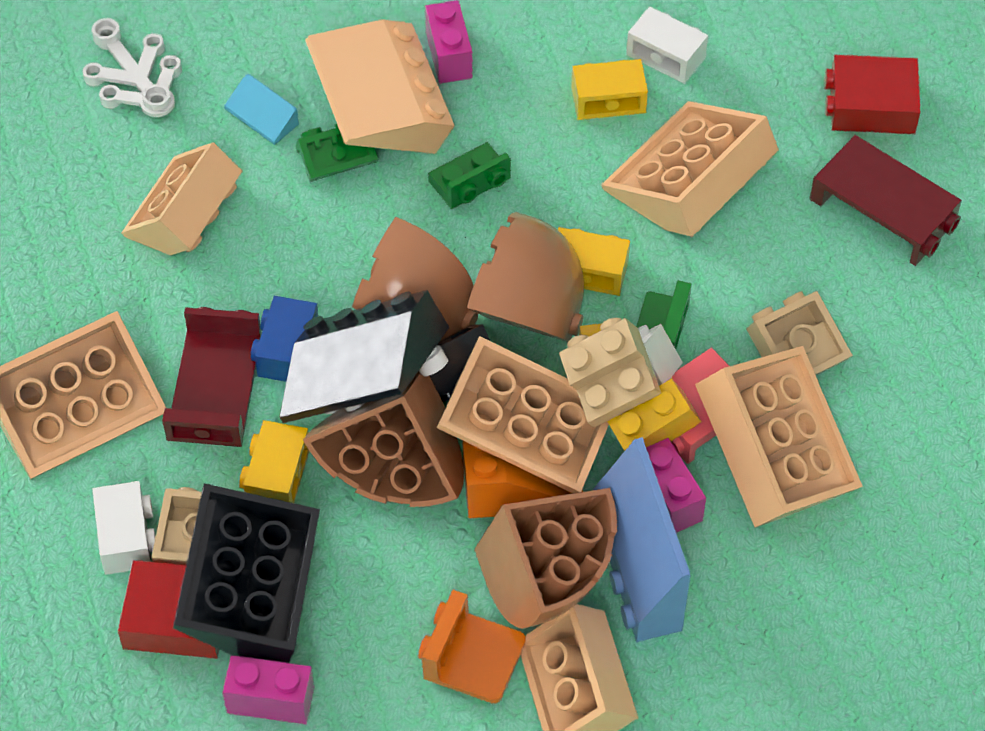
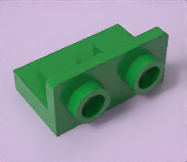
M337 123L334 129L322 132L321 128H314L301 134L302 138L297 140L295 146L297 153L301 154L310 182L378 161L375 148L345 145Z
M486 142L428 172V181L452 210L463 203H470L478 195L491 188L500 187L510 179L511 158L507 153L499 156L491 145Z

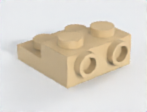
M800 291L783 301L784 307L773 311L771 306L759 311L752 316L754 322L746 328L761 357L803 346L815 375L853 356L818 291L807 296Z
M611 318L604 321L600 326L601 331L590 337L587 335L575 336L567 342L568 348L559 352L569 384L577 390L587 423L593 427L662 394L639 329L626 318Z
M189 487L178 489L165 488L151 556L152 562L186 565L202 492Z

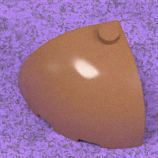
M513 212L508 216L507 220L511 225L509 227L501 226L491 243V248L495 249V254L492 261L482 263L467 308L486 318L568 342L572 335L578 336L580 326L583 323V315L579 314L584 293V278L580 260L570 242L552 225L538 218Z
M395 217L372 256L376 260L371 269V277L369 281L362 278L352 308H363L375 300H381V302L393 300L404 292L414 294L428 290L450 327L441 340L470 325H475L478 313L467 308L474 285L465 267L435 237L421 228Z
M419 371L402 394L364 403L360 408L350 412L346 411L345 408L340 409L315 426L303 439L313 457L333 478L338 476L345 483L357 489L355 493L377 502L386 504L389 501L409 504V507L433 506L457 499L463 488L464 468L458 439L437 428L445 406L430 376H423Z
M599 489L502 505L474 550L490 595L500 613L510 624L518 628H528L555 619L579 603L599 581L613 555L611 554L614 536L617 534V514L611 489Z

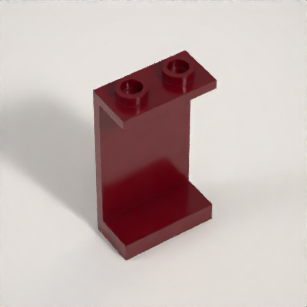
M854 135L813 178L810 194L811 201L822 206L834 195L914 245L910 263L914 266L924 256L931 257L937 250L945 233L951 235L961 220V216L958 215L961 199L857 135Z
M185 307L184 317L187 333L172 408H165L162 420L166 441L242 447L256 370L255 361H251V348L254 340L260 339L262 334L259 313H251L246 310L225 311L214 310L209 307Z

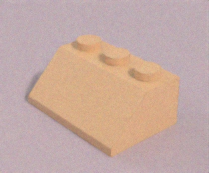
M214 142L174 156L128 222L122 234L130 240L170 256L184 251H192L201 242L202 236L200 234L204 228L219 215L218 207L222 201L235 191L237 187L235 182L242 173V170Z
M576 604L562 615L541 624L525 635L526 642L521 653V659L542 731H619L638 718L605 611Z

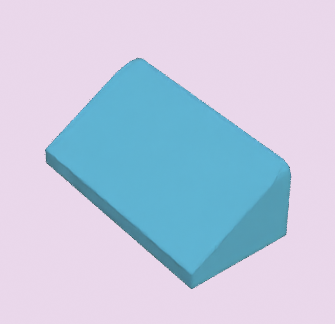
M247 74L241 80L224 105L228 112L274 145L299 125L297 109L250 74Z

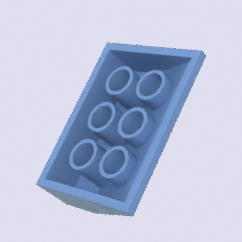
M643 437L634 439L593 490L611 489L617 514V534L614 536L611 552L613 555L610 564L613 571L609 572L610 582L614 594H621L624 603L621 606L624 626L626 629L632 628L636 642L683 630L691 574Z

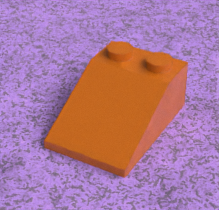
M462 440L468 519L495 517L502 505L573 494Z

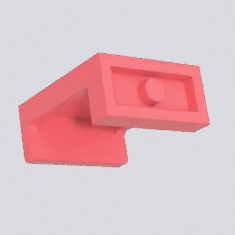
M712 347L678 369L672 376V379L684 391L702 421L671 441L679 456L687 464L694 460L697 448L716 436L695 386L696 383L719 370L729 367Z

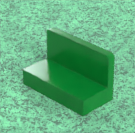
M677 280L673 296L648 291L636 327L639 328L647 325L651 329L661 324L674 348L677 349L690 303L692 283Z

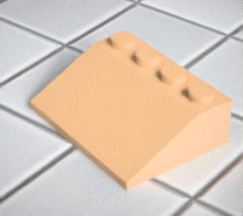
M382 19L307 36L306 44L345 145L437 153L455 125L412 23Z
M688 101L601 186L605 192L661 228L692 237L701 230L702 226L717 211L723 208L724 204L739 189L745 186L746 182L760 168L766 165L767 161L779 149L767 116Z
M118 311L0 366V427L30 479L163 415L166 408Z
M479 336L437 428L574 494L582 491L609 424L606 421L593 427L587 423L577 390L570 386L566 377Z
M803 346L723 368L695 384L754 527L779 520L863 487Z

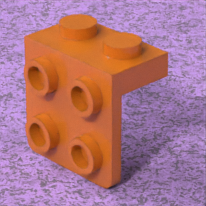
M452 590L447 603L442 601L436 610L434 617L436 627L432 635H426L419 648L418 658L422 659L423 679L496 704L501 701L523 651L526 636L515 629L469 614L468 594Z

